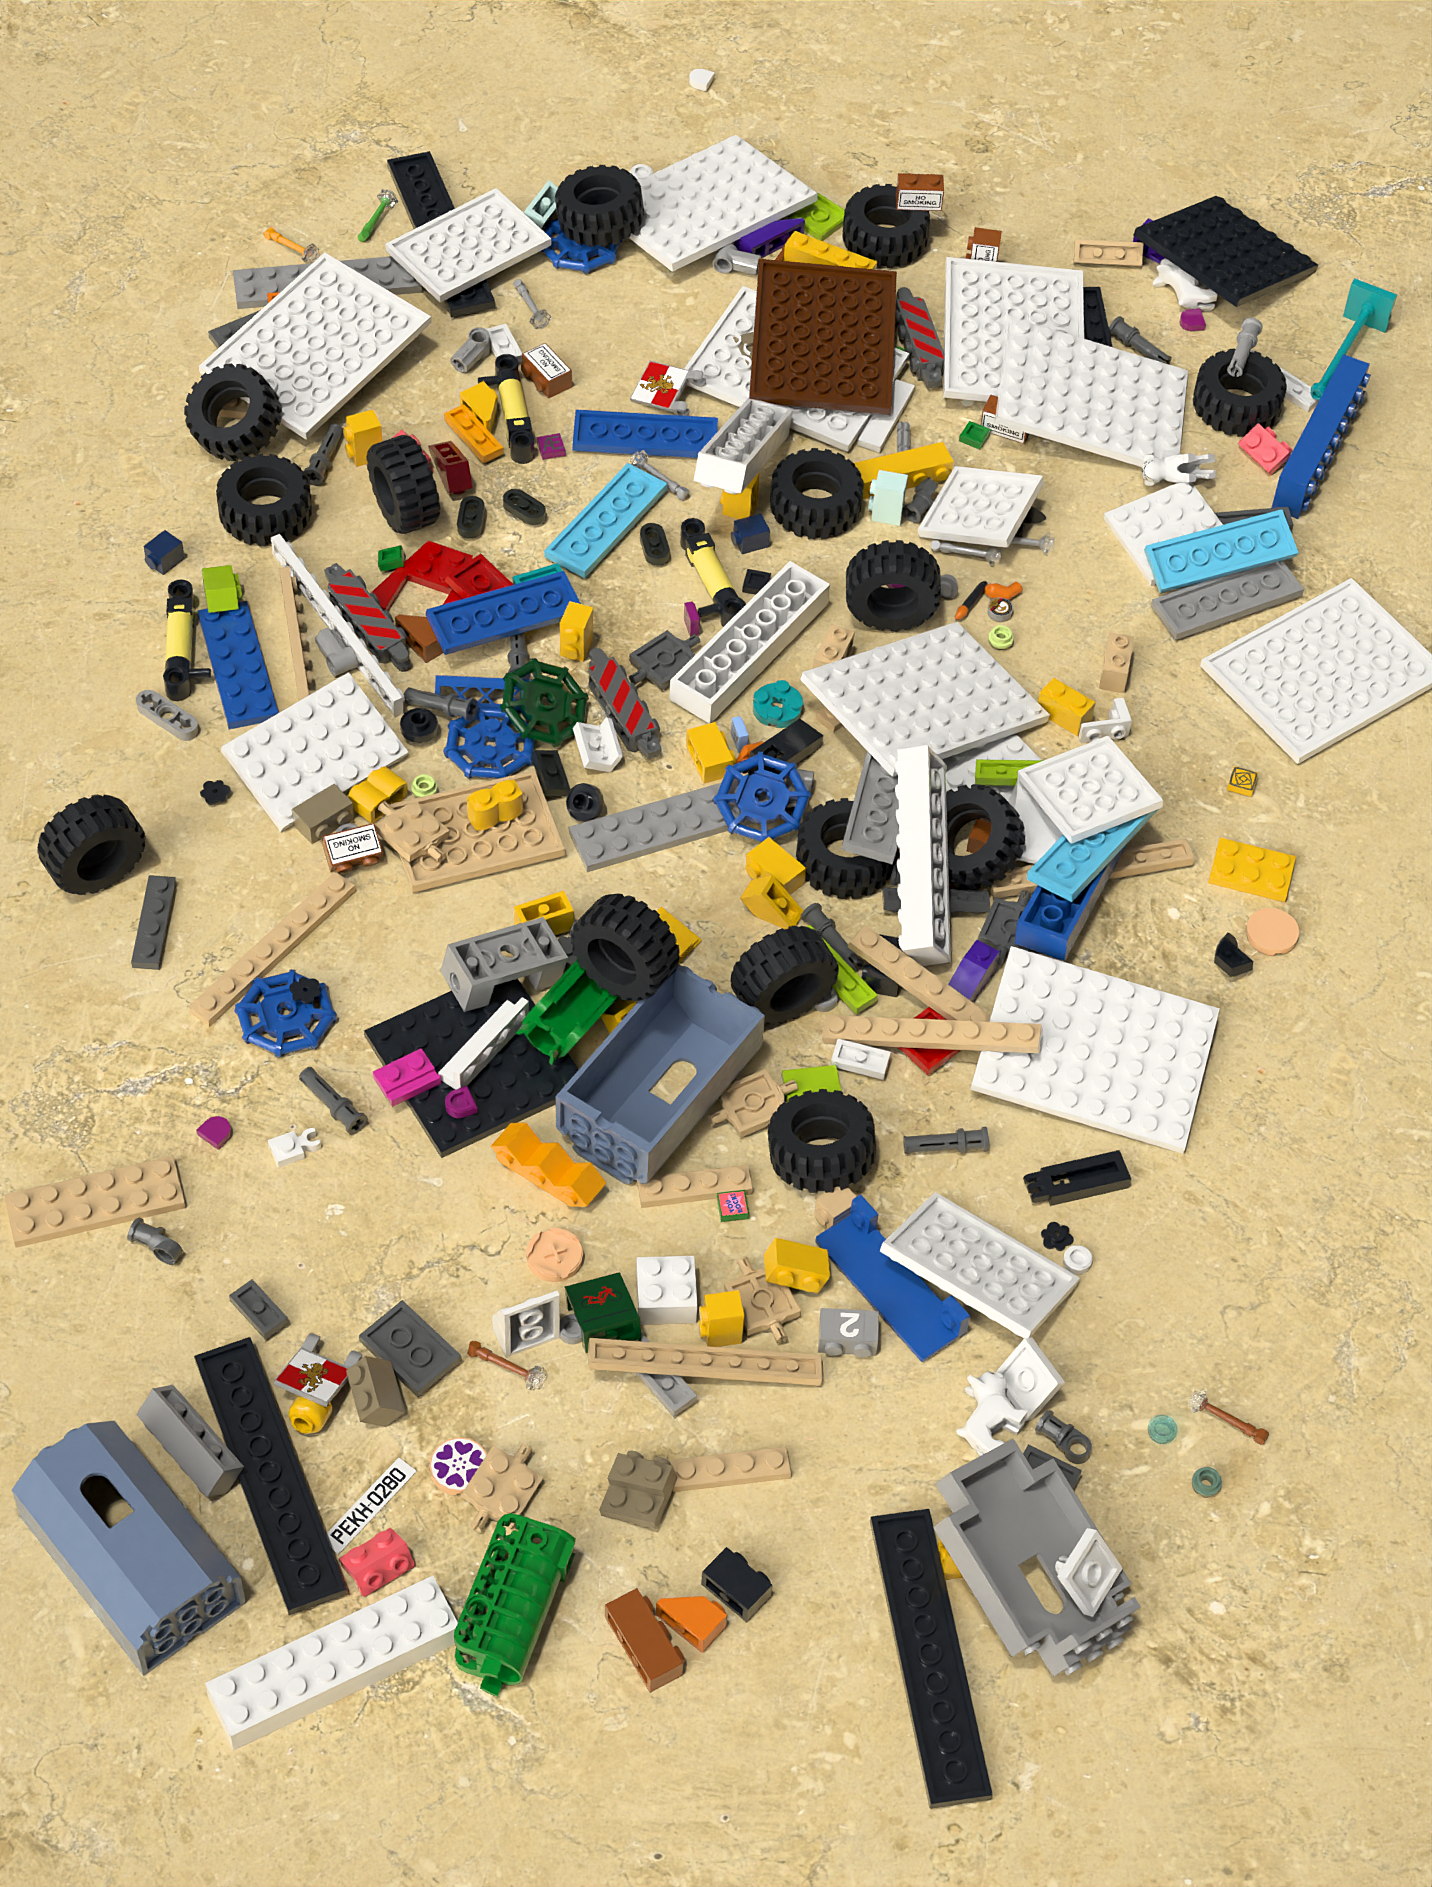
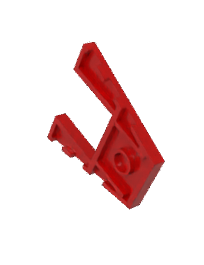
M428 540L404 562L403 567L397 568L372 592L377 596L383 611H389L407 581L448 594L443 605L461 600L463 598L445 582L448 574L473 559V555Z

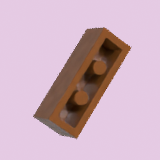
M638 1588L605 1604V1619L651 1693L681 1677L685 1659L679 1647H673L669 1641L670 1635L664 1622H658L653 1615L654 1607L650 1599L646 1595L642 1597Z

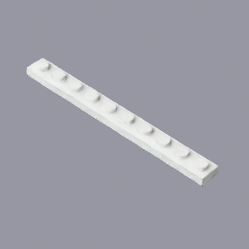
M280 534L271 537L274 557L282 567L290 568L291 577L296 576L297 588L327 628L334 629L345 646H350L353 649L358 660L357 668L394 718L402 715L403 702H405L402 691L394 687L390 675L386 671H382L375 655H370L363 639H358L351 623L343 619L337 605L334 606L330 602L327 591L325 589L321 590L313 573L309 574L301 557L297 558L294 554L291 543L289 541L285 542Z

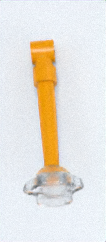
M272 227L263 233L267 240L272 238L273 241L282 243L302 253V260L306 264L314 263L320 256L319 248L313 243L304 248L283 237L282 234L276 232Z

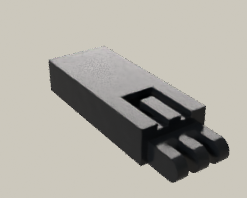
M799 718L750 752L749 758L757 755L758 752H763V754L776 758L777 754L783 753L784 755L778 759L797 764L821 748L824 735ZM764 765V770L778 775L782 772ZM756 766L742 773L746 774L748 772L747 775L750 776L755 774V771L759 770V768Z
M1120 1150L1042 1167L1038 1172L1026 1174L1023 1180L1025 1184H1029L1026 1188L1028 1193L1032 1194L1030 1196L1032 1203L1048 1200L1049 1205L1054 1206L1127 1189L1131 1183V1176ZM1068 1178L1069 1183L1065 1184L1062 1179ZM1062 1180L1059 1184L1054 1185L1053 1181Z

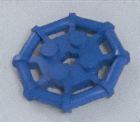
M558 219L548 220L544 225V232L550 238L554 233L559 235L551 238V246L541 251L546 254L552 261L553 267L557 269L566 268L583 271L584 274H588L590 270L607 263H614L619 244L623 239L617 244L613 245L611 243L608 249L600 247V245H595L594 247H589L586 244L580 245L562 233ZM557 247L561 252L557 254L552 248ZM600 255V257L588 261L589 258Z
M480 704L478 705V713L474 720L467 721L464 717H460L449 722L447 726L449 729L447 743L443 752L445 757L450 758L464 772V776L469 779L472 777L499 779L508 777L522 767L533 763L532 753L535 740L523 739L520 737V733H515L509 727L512 723L505 712H501L500 708L482 707ZM476 719L479 720V723L470 729L465 728V726ZM458 736L465 738L464 745L457 746ZM487 742H495V745H496V746H494V747H493L492 745L486 746V743H487ZM524 742L523 751H517V744ZM466 755L472 763H468L462 756ZM514 760L513 762L503 767V765H505L509 761ZM484 764H490L491 768H485Z
M758 752L753 757L732 766L728 765L725 768V775L717 795L713 797V802L718 806L728 826L727 831L729 833H736L763 842L768 837L773 840L793 830L798 831L808 801L812 799V793L807 790L794 762L789 763L765 755L763 752ZM764 765L782 772L778 775L764 770ZM758 766L759 768L753 775L743 776L741 774L753 767ZM787 777H790L796 791H789L786 787L784 780ZM736 779L739 782L736 793L728 794L733 780ZM762 792H766L769 800L759 802L755 796L756 794L761 795ZM790 800H798L793 814L790 816L786 812ZM728 803L737 804L741 814L736 819ZM779 818L786 822L767 831L766 824L774 823ZM747 819L761 824V831L742 825V823Z
M290 969L287 973L262 979L257 977L253 980V985L243 999L235 1004L234 1012L238 1015L242 1028V1039L247 1044L252 1043L274 1053L275 1057H282V1054L302 1049H315L319 1046L318 1042L330 1025L337 1020V1013L333 1010L328 994L329 987L324 982L319 983L318 989H320L321 994L319 997H314V999H319L322 1009H315L312 1003L304 1004L301 1000L294 1001L292 998L293 994L289 989L290 984L298 982L301 977H305L296 973V970ZM260 993L264 994V999L261 1003L260 1001L257 1004L253 1003ZM283 1008H287L288 1011H292L288 1015L280 1014L282 1013ZM249 1014L258 1015L259 1023L253 1027ZM313 1019H319L320 1022L311 1033L308 1030L311 1027V1022ZM265 1031L269 1036L277 1038V1040L274 1042L259 1034ZM299 1034L304 1037L284 1043V1038Z

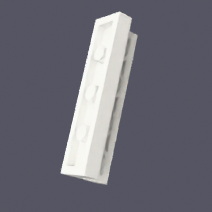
M522 997L514 1005L507 1000L439 1071L438 1074L441 1080L455 1090L467 1086L522 1026L523 1019L529 1013V1001Z

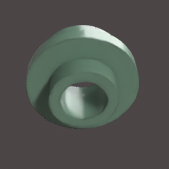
M1203 1467L1193 1474L1192 1486L1198 1494L1213 1496L1219 1492L1222 1479L1215 1469ZM1207 1480L1211 1483V1486L1204 1485L1201 1481Z

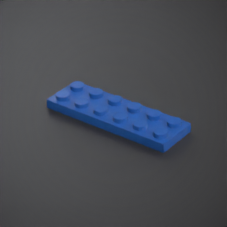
M575 410L572 451L698 458L699 452L717 433L718 418Z
M561 571L426 609V617L444 654L447 655L561 621L569 601L581 603L565 572Z
M247 601L238 602L239 609L212 613H208V608L197 610L229 730L260 724L278 714Z

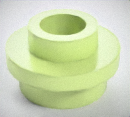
M1003 625L994 627L988 637L989 643L999 649L1010 647L1014 639L1011 630Z
M422 774L417 776L412 782L411 791L417 798L436 794L437 783L431 776Z

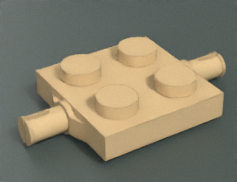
M416 800L397 810L393 809L386 801L379 805L378 810L387 817L375 824L377 834L409 863L417 857L430 854L438 863L445 859L446 854L437 846L449 838L450 830Z
M767 1069L732 1082L719 1097L723 1109L709 1114V1121L713 1126L727 1119L733 1124L740 1138L765 1128L770 1124L772 1114L785 1102L784 1095L798 1090L797 1083L792 1079L789 1082L778 1085L771 1078Z
M744 1256L743 1259L741 1257L737 1260V1264L743 1274L738 1279L725 1283L724 1291L739 1290L744 1312L743 1329L746 1335L749 1336L770 1329L777 1343H781V1339L782 1342L786 1341L788 1336L782 1324L800 1317V1309L788 1286L766 1282L765 1269L753 1270L748 1257Z
M522 1443L515 1456L508 1455L493 1445L464 1489L461 1497L473 1504L478 1511L477 1516L470 1524L473 1530L479 1520L481 1522L475 1530L477 1532L482 1531L488 1519L499 1521L500 1517L505 1514L513 1513L520 1515L543 1479L542 1476L529 1469L524 1463L533 1451L529 1446L522 1455L528 1444ZM511 1523L508 1528L511 1529L515 1523Z

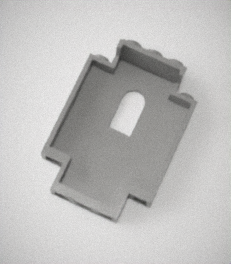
M1011 1439L955 1469L936 1483L937 1488L953 1514L946 1517L933 1528L1012 1657L1021 1651L1027 1656L1037 1650L1053 1677L1062 1671L1069 1675L1083 1666L1080 1662L1083 1658L1089 1663L1102 1655L1101 1647L1104 1645L1110 1650L1124 1641L1121 1635L1131 1629L1128 1624L1134 1620L1131 1614L1141 1608L1135 1597L1119 1607L1115 1603L1124 1597L1122 1590L1131 1585L1123 1569L1093 1617L1082 1613L1057 1577L1056 1562H1063L1059 1560V1557L1067 1556L1069 1558L1087 1528L1097 1531L1098 1529L1054 1458L1032 1469L1015 1440ZM1036 1555L1062 1598L1063 1608L1059 1614L1050 1613L1043 1607L1018 1565Z

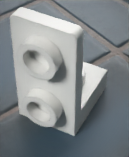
M1124 698L1114 699L1112 709L1108 712L1109 720L1081 724L1079 733L1080 743L1093 742L1109 736L1111 739L1128 737L1132 720Z

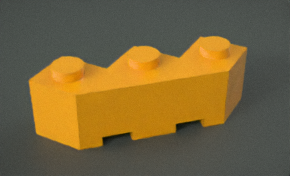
M526 1122L510 1123L490 1146L497 1154L496 1158L501 1164L570 1207H587L607 1183L591 1162L574 1163L558 1142L542 1143Z

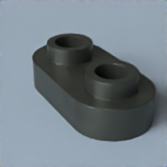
M510 489L504 493L503 507L512 515L529 525H538L545 520L546 508L537 499L520 489Z
M468 496L462 499L460 503L457 531L464 538H475L482 531L485 505L481 498Z
M656 523L643 525L640 529V542L646 561L656 566L665 564L669 560L670 549L663 527Z

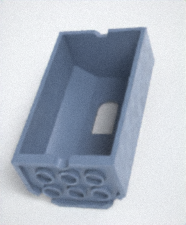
M678 965L676 971L652 997L637 1002L556 1095V1128L562 1135L568 1134L574 1143L572 1148L578 1156L591 1162L594 1166L623 1184H631L633 1180H638L639 1183H648L761 1048L765 1015L756 1007L743 1003L732 993H718L717 987L712 981L694 974L686 966ZM681 1061L691 1063L696 1069V1075L671 1105L650 1093L673 1064Z
M115 1420L87 1423L78 1429L70 1430L62 1440L53 1446L43 1448L38 1456L31 1461L12 1488L21 1519L143 1676L187 1646L188 1641L194 1635L205 1633L246 1603L242 1580L239 1574ZM100 1475L109 1479L134 1511L110 1529L81 1493L82 1484L92 1476Z

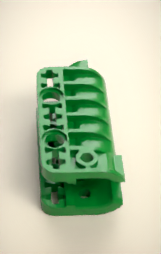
M578 959L525 1016L522 1026L516 1032L518 1035L525 1033L534 1047L550 1056L549 1063L551 1065L571 1050L618 997L609 994V991L605 988L601 989L597 986V982L594 979H590L586 975V970L580 967L577 962Z
M513 1513L503 1515L497 1522L454 1631L456 1666L465 1673L483 1678L480 1689L496 1697L499 1696L503 1684L516 1685L521 1683L559 1582L565 1583L576 1554L572 1552L576 1538L568 1532ZM511 1523H515L518 1531L513 1530L511 1534L506 1535V1528L504 1526L509 1527ZM540 1538L542 1542L537 1544L533 1542V1539ZM506 1551H507V1553L509 1554V1557H508V1559L505 1561ZM494 1571H496L495 1580L492 1577ZM485 1606H486L487 1609H488V1611H487V1613H486L485 1615H483V1614H484V1611H485ZM473 1625H475V1626H474V1629H473V1633H472V1632H471V1627H472ZM470 1654L476 1660L471 1659L469 1663H464V1657L461 1655Z

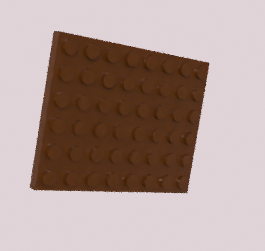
M759 259L749 399L776 405L890 415L892 407L897 271Z

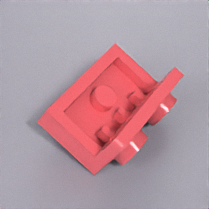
M1259 423L1238 442V445L1270 475L1288 461L1293 451L1286 442L1282 441L1280 443L1275 439L1277 435L1269 427L1264 429Z
M391 1527L379 1532L362 1545L352 1548L347 1554L339 1558L342 1568L354 1579L360 1594L364 1597L415 1566L406 1542Z

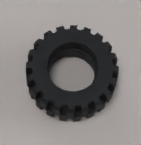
M588 166L584 170H576L573 175L569 174L560 183L555 193L560 229L566 237L572 241L575 240L580 245L586 244L589 247L600 245V247H604L611 243L613 245L617 244L622 239H628L631 233L634 234L644 220L641 185L632 173L623 168L620 170L617 166Z
M875 184L871 188L867 186L862 188L860 192H856L846 204L842 238L848 251L877 261V267L879 268L881 266H887V268H893L895 265L899 267L904 266L907 262L911 263L924 252L928 242L930 214L929 211L896 210V187L892 186V184H885V186ZM877 224H889V225H893V226H896V227H892V228L881 227V226H878Z
M1228 349L1227 352L1222 350L1217 352L1215 356L1212 355L1207 358L1199 368L1193 393V405L1198 416L1202 417V421L1206 425H1212V429L1218 432L1221 430L1224 434L1230 436L1231 434H1237V437H1244L1258 423L1264 429L1266 427L1270 428L1277 422L1281 414L1287 390L1286 378L1283 372H1281L1280 367L1276 363L1273 364L1272 359L1269 357H1263L1261 353L1254 351V353H1249L1242 375L1237 377V370L1235 377H1233L1227 370L1236 349ZM1227 389H1239L1252 395H1237L1229 392Z
M231 363L224 364V368L219 366L212 368L211 373H204L201 376L202 379L198 383H194L191 387L192 393L187 395L186 402L188 405L184 407L186 426L198 443L216 458L236 461L237 457L242 460L250 454L255 456L260 453V449L263 446L267 447L271 443L269 441L272 436L275 437L278 432L276 426L281 424L282 419L279 415L282 411L281 404L278 401L279 397L264 377L252 367L247 368L243 364H236L235 367ZM240 397L250 398L248 411L238 423L225 428L217 427L218 415L228 402Z
M400 435L373 444L367 451V470L369 471V480L372 484L377 504L388 525L392 527L393 531L406 534L434 524L440 516L439 493L436 489L437 485L433 478L431 467H429L428 460L423 454L420 445H417V441L411 436Z
M811 448L810 451L802 449L797 454L792 453L785 457V460H781L773 471L770 492L771 512L779 524H783L782 527L788 532L793 531L796 536H808V539L814 540L815 537H821V539H828L831 535L836 537L842 534V530L847 531L850 529L852 524L859 518L864 486L861 473L850 459L846 460L844 455L840 453L834 454L829 449L822 451L818 450V448ZM809 489H819L832 494V496L812 498L801 492Z
M256 454V457L250 458V456H247L240 462L232 463L230 469L227 468L221 474L222 477L217 482L216 490L219 518L224 529L229 534L232 533V536L237 540L243 539L244 543L249 545L256 543L258 546H266V544H272L271 537L280 534L285 542L293 538V535L297 536L301 533L303 527L305 528L309 523L310 516L312 515L310 483L306 473L296 463L293 462L291 464V460L285 457L278 458L274 454L269 456ZM264 495L281 498L274 503L264 505L248 502L255 497Z
M886 540L882 541L881 544H870L868 549L863 548L850 560L849 566L846 569L847 607L858 621H863L864 625L870 628L874 626L880 631H884V629H889L891 632H897L898 629H904L905 631L911 629L914 625L917 627L922 625L925 620L928 621L939 608L941 600L940 567L934 556L929 554L923 547L918 548L912 542L906 544L903 540H896V542ZM888 584L904 585V587L885 588L881 586Z
M972 784L971 788L967 785H961L957 787L958 790L955 792L952 789L946 792L949 883L962 889L968 886L971 890H978L981 888L980 885H984L987 888L993 886V881L996 879L1002 881L1007 877L1005 873L1009 869L1013 871L1017 866L1015 860L1016 858L1020 859L1023 854L1020 845L1025 844L1026 836L1022 833L1025 827L1016 809L994 789L988 786L983 788L980 784ZM975 819H990L991 833L985 845L973 854L965 856L955 855L954 842L960 829Z
M98 794L91 795V798L83 797L74 804H68L65 806L66 809L62 812L58 811L53 816L54 819L51 822H47L44 832H41L37 853L45 869L60 889L78 895H86L87 892L94 894L99 892L100 889L111 887V884L116 881H121L127 872L130 873L134 869V864L136 862L139 863L142 857L141 852H144L146 839L142 826L128 806L121 799L105 794L103 797Z
M841 798L840 801L836 802L834 799L826 801L824 806L819 804L813 808V812H808L799 826L796 848L797 861L806 867L805 881H810V886L815 890H823L822 893L824 895H836L838 899H845V897L850 896L852 899L860 898L862 894L868 896L874 893L875 888L877 890L881 889L886 884V881L890 879L893 864L862 855L843 857L832 853L825 847L831 842L844 839L854 802L848 801V798Z
M623 894L602 896L580 917L572 928V950L574 956L578 957L577 962L580 967L586 970V975L590 979H594L597 982V986L601 989L605 988L609 991V994L615 997L621 996V999L627 1001H640L652 997L676 971L679 965L680 950L679 945L676 944L675 934L670 932V926L659 917L660 914L656 910L652 911L648 908V904L645 902H638L635 897L630 895L625 897Z
M789 926L788 929L781 928L776 930V933L767 934L762 937L761 941L752 944L747 952L744 951L740 956V961H737L733 967L730 980L733 992L740 1001L748 1006L756 1007L765 1015L764 1024L774 1025L776 1022L782 1024L791 1018L794 1020L800 1017V1014L809 1012L815 1004L823 1001L824 996L831 992L832 985L836 984L839 971L837 960L821 935L816 930L806 926Z
M819 1089V1092L809 1090L803 1092L801 1096L796 1094L790 1097L788 1103L783 1102L777 1108V1111L772 1114L770 1124L768 1125L771 1164H773L775 1173L781 1176V1179L790 1185L792 1183L794 1188L801 1191L808 1189L810 1193H818V1191H825V1193L833 1192L834 1187H840L843 1190L848 1188L849 1184L859 1182L862 1179V1175L865 1176L872 1168L871 1165L875 1162L876 1158L874 1119L868 1108L861 1101L857 1102V1098L850 1094L845 1096L842 1091L834 1090V1092H827V1089ZM818 1137H832L839 1139L838 1141L825 1145H813L805 1143L808 1140Z

